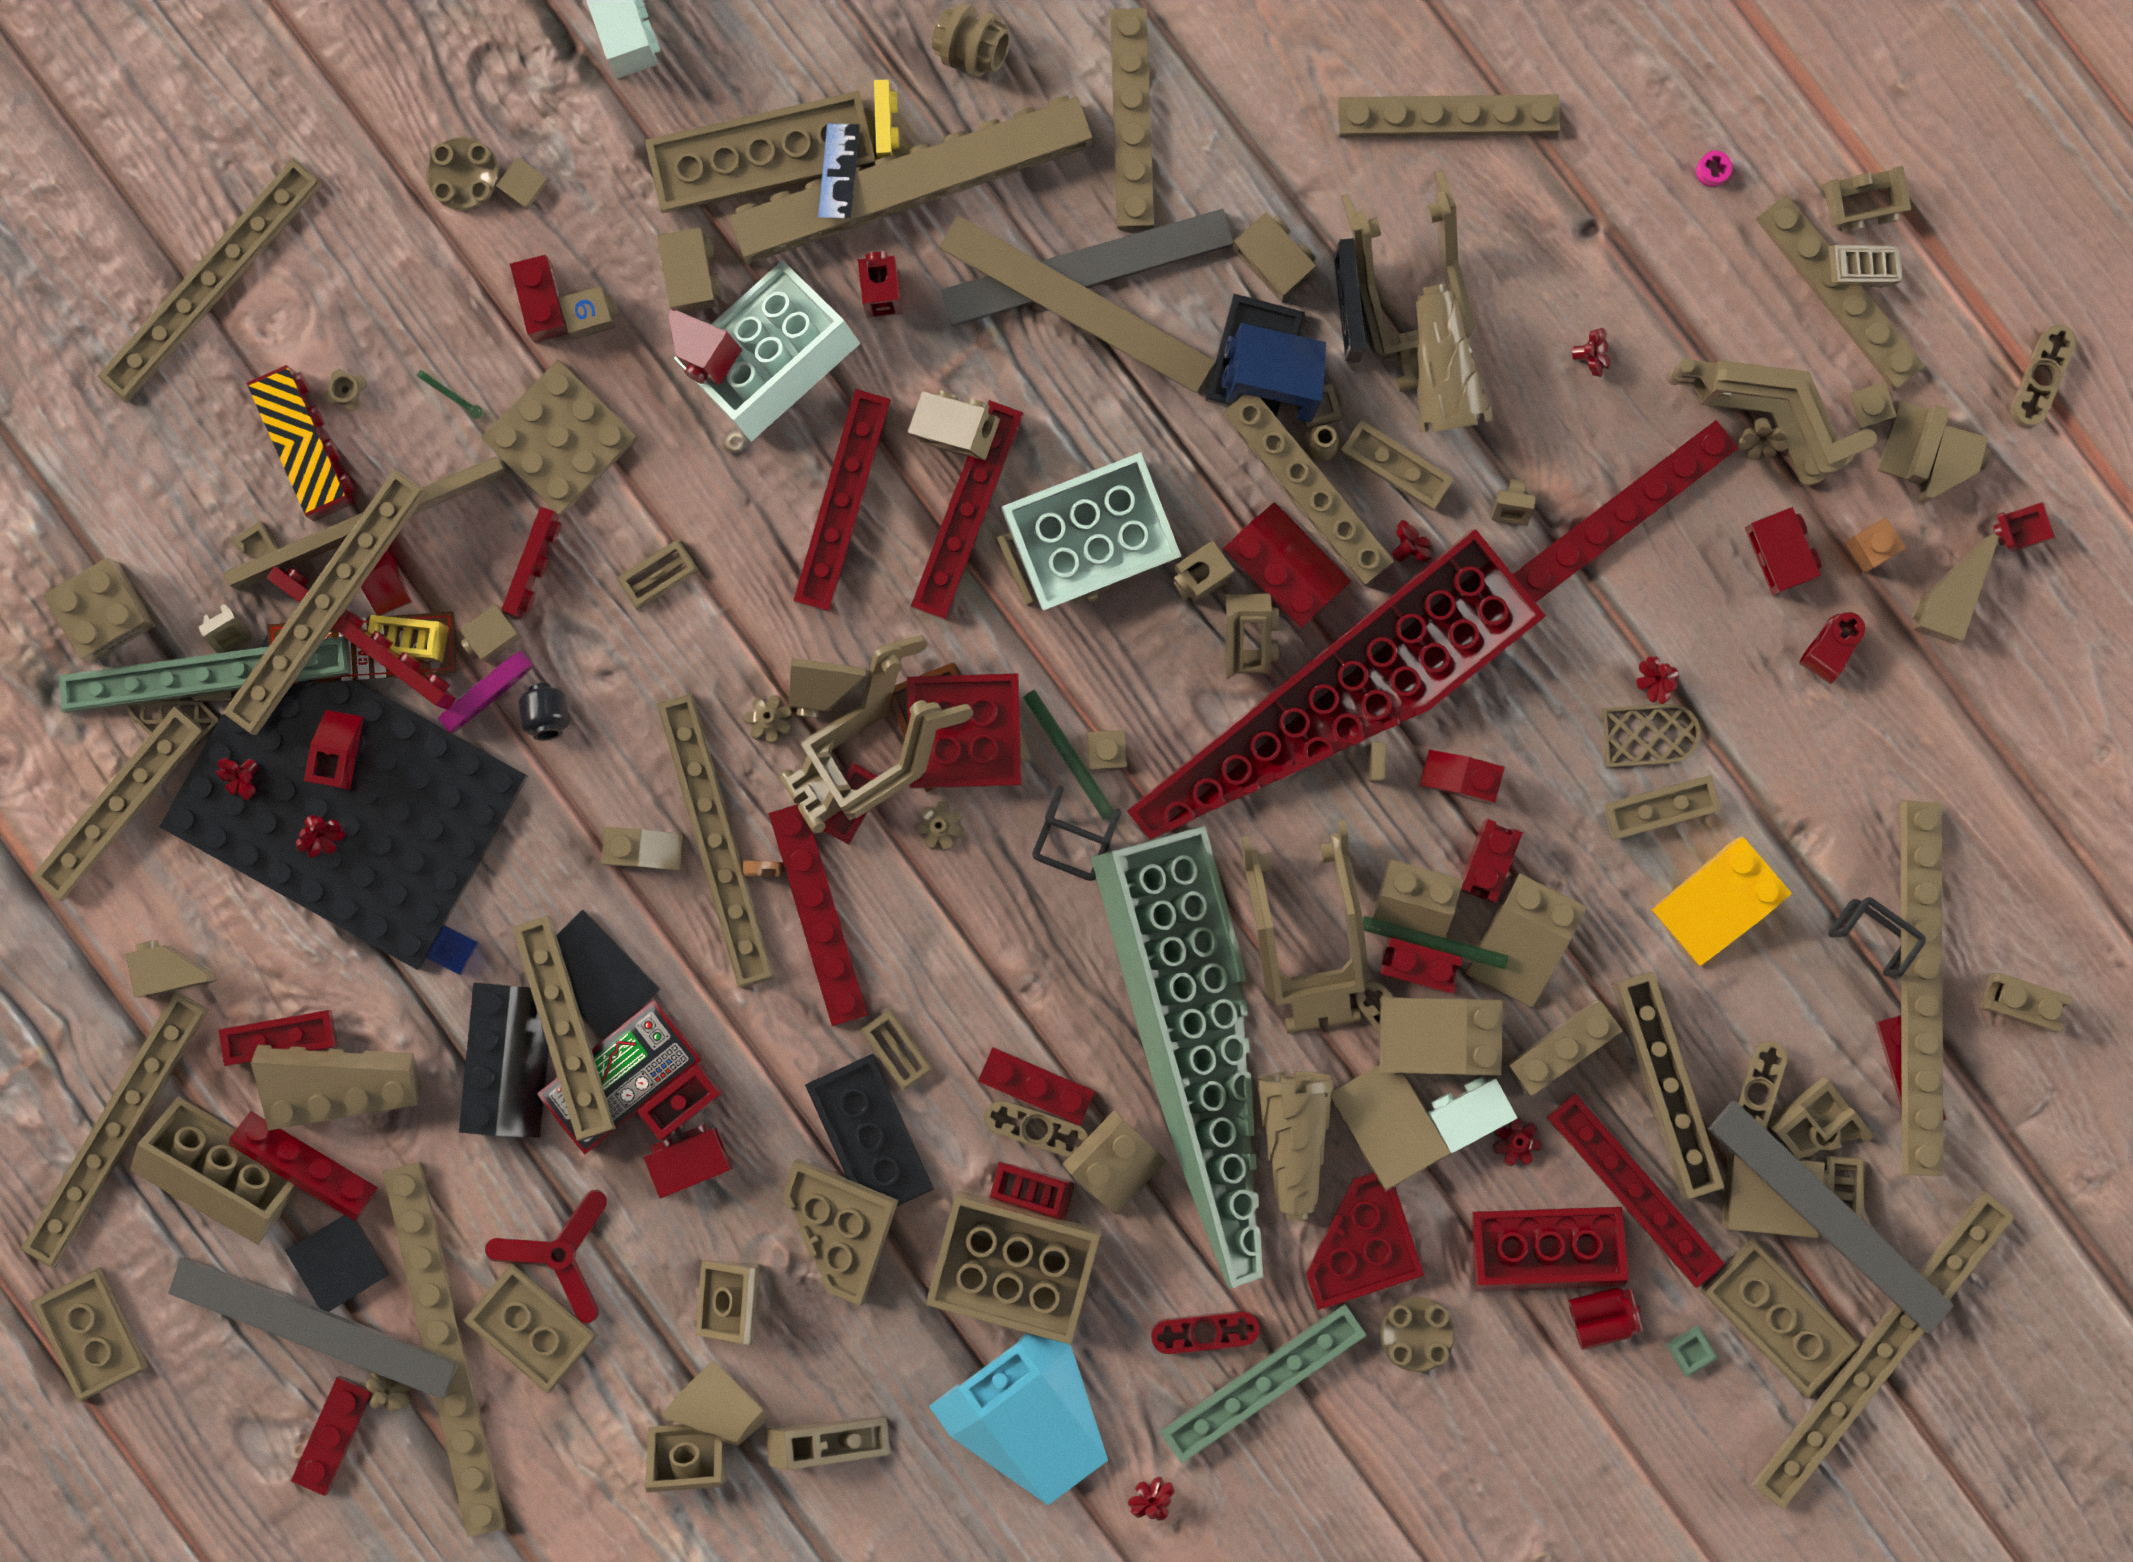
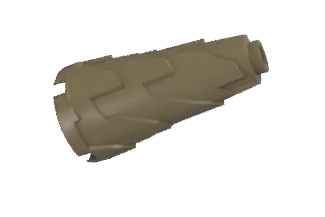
M1445 284L1423 287L1424 295L1418 296V301L1416 302L1419 335L1417 352L1419 368L1417 391L1419 415L1417 419L1419 431L1427 432L1429 430L1428 422H1431L1432 432L1478 424L1477 420H1480V413L1483 415L1484 422L1493 420L1491 404H1488L1483 381L1476 367L1470 342L1464 331L1456 295H1453L1452 290L1446 291Z
M1285 1071L1263 1074L1257 1078V1088L1260 1096L1263 1128H1266L1269 1163H1272L1276 1200L1279 1202V1211L1285 1213L1288 1220L1308 1219V1213L1315 1211V1204L1318 1200L1320 1166L1324 1163L1325 1129H1329L1333 1077L1325 1073L1294 1071V1075L1285 1076Z

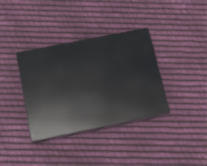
M1353 238L1340 239L1333 259L1344 355L1347 363H1355L1361 361L1366 350L1354 240Z
M1234 293L1205 401L1225 407H1230L1233 404L1226 402L1227 388L1222 387L1226 366H1229L1230 361L1224 355L1229 336L1235 337L1241 323L1299 336L1305 312ZM1239 393L1238 396H1237V398H1236V400H1235V402H1236L1240 397H1242V396L1244 395V393ZM1260 397L1277 418L1281 402Z
M581 910L556 935L580 1015L603 1039L642 1009L661 990L585 910Z

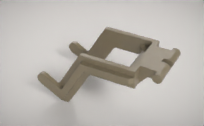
M1439 171L1435 172L1439 193H1436V203L1427 205L1430 222H1438L1439 257L1447 289L1452 290L1453 295H1456L1464 331L1467 338H1469L1476 326L1458 260L1456 204L1444 172ZM1341 195L1343 210L1354 240L1360 298L1374 353L1382 357L1383 360L1398 356L1403 375L1396 378L1399 392L1418 388V330L1397 335L1387 329L1375 287L1371 238L1381 236L1379 221L1377 217L1367 220L1364 211L1356 213L1350 195Z
M1684 358L1667 375V381L1671 385L1692 386L1700 398V405L1771 414L1776 427L1783 429L1788 443L1787 453L1800 483L1805 486L1821 482L1829 473L1839 470L1845 464L1851 462L1855 454L1873 447L1877 441L1875 432L1870 429L1862 430L1839 440L1809 371L1723 360L1713 363Z
M918 635L878 646V649L873 653L862 703L801 743L807 753V757L800 770L795 773L792 770H786L781 773L779 777L794 803H800L798 809L814 834L822 832L826 827L824 821L841 810L851 821L922 777L927 768L936 730L963 723L972 717L973 710L968 704L942 710L939 704L935 702L926 703L924 700L915 702L910 707L911 717L899 763L858 790L851 789L832 759L831 751L888 714L897 675L902 669L901 659L924 651L928 645L924 636Z
M1338 820V833L1330 834V843L1320 844V851L1323 863L1334 862L1346 918L1350 960L1339 970L1291 978L1279 971L1273 923L1262 874L1272 871L1269 853L1258 855L1257 846L1251 847L1249 835L1241 836L1243 862L1257 927L1266 995L1275 1001L1276 1006L1291 1004L1293 1018L1285 1019L1287 1034L1319 1029L1318 1018L1327 1017L1328 1027L1361 1022L1359 1008H1351L1349 994L1365 991L1364 985L1370 980L1362 911L1349 857L1346 820Z

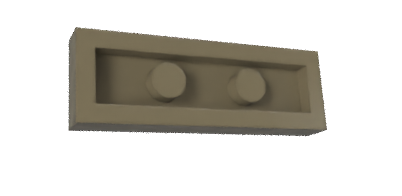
M1360 419L1340 453L1434 511L1454 480L1447 473Z
M1712 775L1602 805L1612 840L1722 810Z

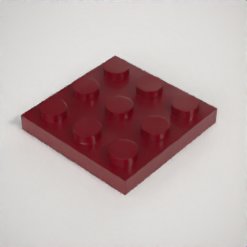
M1018 673L907 676L908 725L911 717L910 707L920 700H924L926 703H938L942 710L963 704H968L973 710V715L969 720L936 730L926 771L922 774V777L910 784V789L1022 786Z

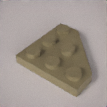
M797 1159L793 1161L782 1195L788 1209H792L801 1228L798 1231L810 1257L814 1256L823 1276L820 1279L826 1292L861 1306L866 1301L899 1200Z

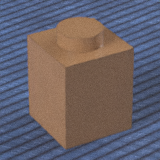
M1886 517L1845 541L1864 573L1906 549Z

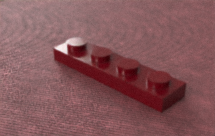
M252 1111L249 1112L229 1138V1146L355 1222L376 1194L377 1186L284 1130L275 1129L268 1131L266 1120Z

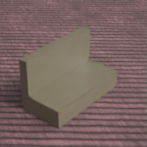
M1901 400L1896 411L1897 417L1893 420L1877 471L1918 485L1926 481L1929 477L1951 409L1936 405L1929 410Z

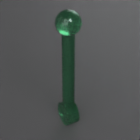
M422 370L416 375L469 411L471 418L478 419L482 416L483 409L481 406L471 405Z

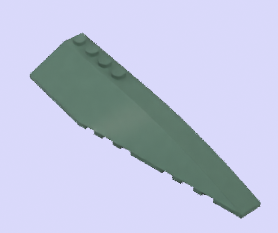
M1206 826L1093 856L1091 860L1161 1108L1198 1214L1229 1289L1263 1278L1261 1232L1260 1228L1256 1227L1255 1213L1256 1208H1259L1258 1193H1254L1253 1170H1257L1256 1154H1252L1251 1136H1254L1255 1132L1251 1073L1247 1072L1246 1054L1250 1053L1249 1038H1245L1244 1017L1248 1016L1247 1000H1243L1242 982H1246L1245 968Z

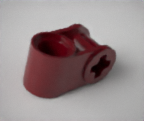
M1844 612L1831 616L1818 636L1805 650L1799 664L1829 684H1832L1844 670L1851 654L1865 634L1863 619L1853 612ZM1848 622L1847 629L1851 632V635L1841 637L1842 629L1838 625Z

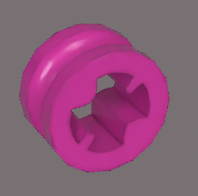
M1713 150L1706 153L1696 166L1698 180L1708 187L1721 185L1732 172L1730 158L1721 151ZM1713 160L1717 161V167L1723 169V174L1719 172L1715 177L1711 176V170L1706 168V164L1708 166Z

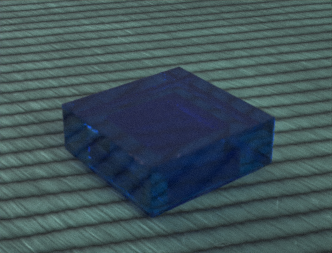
M444 925L427 958L462 975L479 942Z

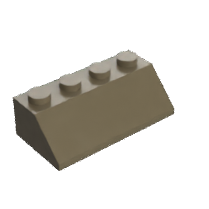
M178 1096L137 1144L130 1171L259 1245L279 1220L297 1186L229 1146V1138L236 1129Z

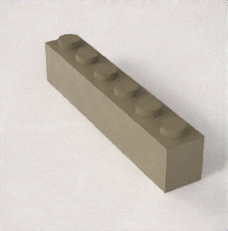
M1654 972L1641 973L1611 983L1681 1197L1692 1199L1723 1189V1181Z

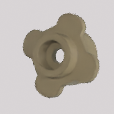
M337 369L331 374L328 391L325 392V399L331 405L339 403L345 405L348 410L354 411L360 407L359 397L361 391L366 388L367 382L361 375L353 377L346 374L344 370ZM344 387L349 388L348 393H343Z

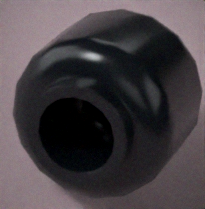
M538 683L530 686L529 692L520 697L518 703L523 731L539 741L552 740L563 734V730L568 727L570 722L564 692L560 689L552 688L548 683Z

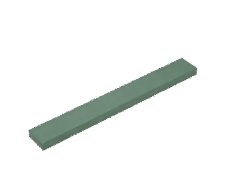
M344 636L324 639L294 682L351 675L348 639ZM269 647L59 675L61 711L64 713H75L239 690Z

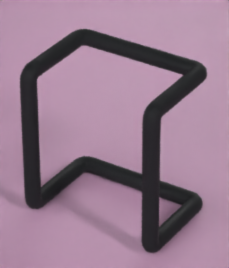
M1058 786L1046 812L1045 823L1032 856L1041 863L1087 881H1093L1096 879L1093 867L1089 874L1041 855L1040 852L1051 825L1102 844L1098 855L1106 853L1121 816V810H1114L1104 837L1054 818L1064 791L1062 786Z
M1867 897L1863 901L1852 899L1830 928L1828 936L1831 938L1847 936L1862 914L1866 913L1901 938V929L1869 907V905L1918 939V942L1899 969H1894V967L1901 959V946L1883 970V975L1886 977L1902 976L1925 945V935L1874 898ZM1856 906L1857 909L1852 915V917L1849 919L1842 930H1839L1844 921L1847 919L1849 914Z

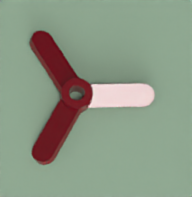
M600 1190L589 1191L557 1238L552 1242L493 1238L487 1242L485 1253L494 1262L548 1265L554 1269L578 1320L582 1323H591L597 1319L599 1308L575 1257L576 1250L605 1209L607 1198ZM557 1247L564 1249L566 1253L563 1261H558L554 1257V1250Z

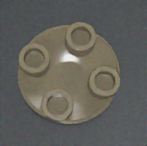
M469 137L452 138L444 143L437 144L433 148L427 165V183L434 198L444 206L461 211L475 209L486 203L497 188L496 185L499 181L498 162L493 152L482 142Z
M1410 1297L1399 1301L1387 1312L1381 1325L1380 1337L1385 1354L1395 1365L1410 1372H1425L1447 1361L1453 1348L1455 1330L1450 1315L1439 1303L1424 1297Z

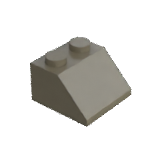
M1393 859L1388 860L1368 932L1440 951L1455 913L1463 879Z
M1114 1110L1063 1165L1097 1200L1114 1214H1117L1167 1160Z

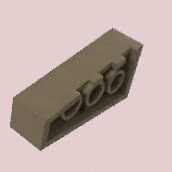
M258 1045L251 1061L268 1131L417 1105L422 1087L414 1053L382 1051L346 1053L344 1049H329L327 1052L308 1051L306 1047L272 1049L271 1045Z

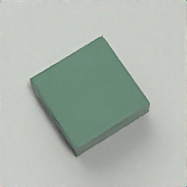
M1698 1325L1693 1326L1665 1344L1686 1378L1718 1359Z

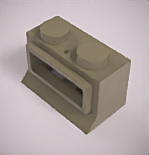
M1903 166L1874 174L1865 173L1839 181L1834 179L1821 185L1826 195L1831 227L1842 225L1843 232L1864 228L1865 220L1878 218L1879 225L1900 221V213L1911 210ZM1888 188L1891 206L1844 214L1842 197Z
M1225 594L1227 624H1225L1226 650L1224 656L1226 680L1236 674L1270 673L1271 662H1278V640L1271 639V631H1279L1278 608L1271 607L1270 594ZM1244 622H1262L1261 650H1243Z

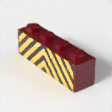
M285 365L247 382L249 391L305 516L314 522L354 504L350 493L355 491L353 484L345 471L342 473L339 471L335 460L340 458L332 439H325L320 427L325 425V422L316 405L310 406L306 397V393L310 392V388L302 372L296 373L288 365Z

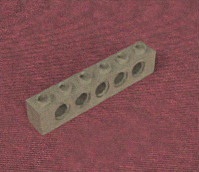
M1244 394L1223 411L1222 415L1362 586L1367 584L1394 561L1260 397Z

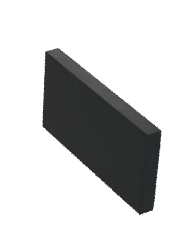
M873 1053L805 1084L847 1179L899 1200L897 1206L934 1190V1186Z

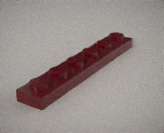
M858 389L854 391L793 599L795 603L830 612L891 404V399Z
M991 400L988 401L990 406L988 413L1000 418L988 455L986 460L967 456L910 605L911 608L945 621L1024 416V413Z
M274 566L266 577L299 603L310 589L306 585L309 579L293 567L286 571ZM346 609L333 625V629L435 706L446 710L450 709L457 698L447 691L450 685L434 673H431L429 677L419 670L422 664L417 659L404 651L401 655L397 654L390 648L393 642L376 630L372 634L362 627L365 621L354 612Z
M799 804L768 814L831 1026L868 1016L815 835L798 809Z
M1576 1093L1570 1095L1546 1117L1695 1288H1698L1725 1264Z

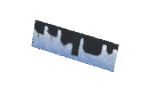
M827 123L818 217L851 218L860 124Z

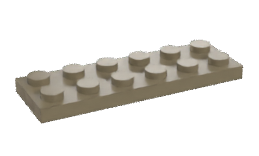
M860 91L646 139V149L662 214L821 178L827 123L860 124L856 167L864 168L875 165L874 162L876 160Z

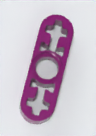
M518 651L454 702L450 709L445 710L438 719L450 734L458 731L523 678L534 665L522 651Z

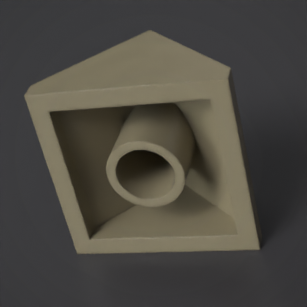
M702 1260L697 1336L739 1344H750L754 1340L760 1264Z
M686 1425L648 1427L646 1493L722 1487L727 1480L725 1442L720 1437L696 1433L694 1428Z

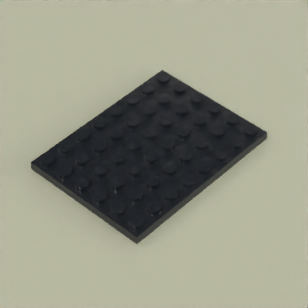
M268 635L261 647H268ZM316 679L292 684L257 735L250 734L223 713L159 827L412 968L420 970L526 782L528 775L454 734H450L445 729L353 679L316 683L318 680ZM236 690V692L234 693L232 699L234 698V696L236 695V693H237L239 690ZM326 710L364 717L350 790L304 781L310 744ZM227 758L239 766L248 759H252L257 763L259 770L252 775L250 780L256 792L248 801L244 800L239 795V792L231 795L226 790L225 786L229 782L223 781L216 774V771L220 770L217 764L219 760ZM316 815L325 822L334 819L340 823L345 836L339 841H333L337 847L336 851L326 854L322 848L317 857L309 858L307 850L303 852L297 850L296 841L300 838V831L303 828H307L304 822L307 817Z

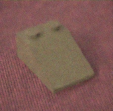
M1522 874L1514 875L1465 974L1533 1008L1571 941L1587 907Z
M1381 997L1380 1072L1501 1075L1502 1000Z

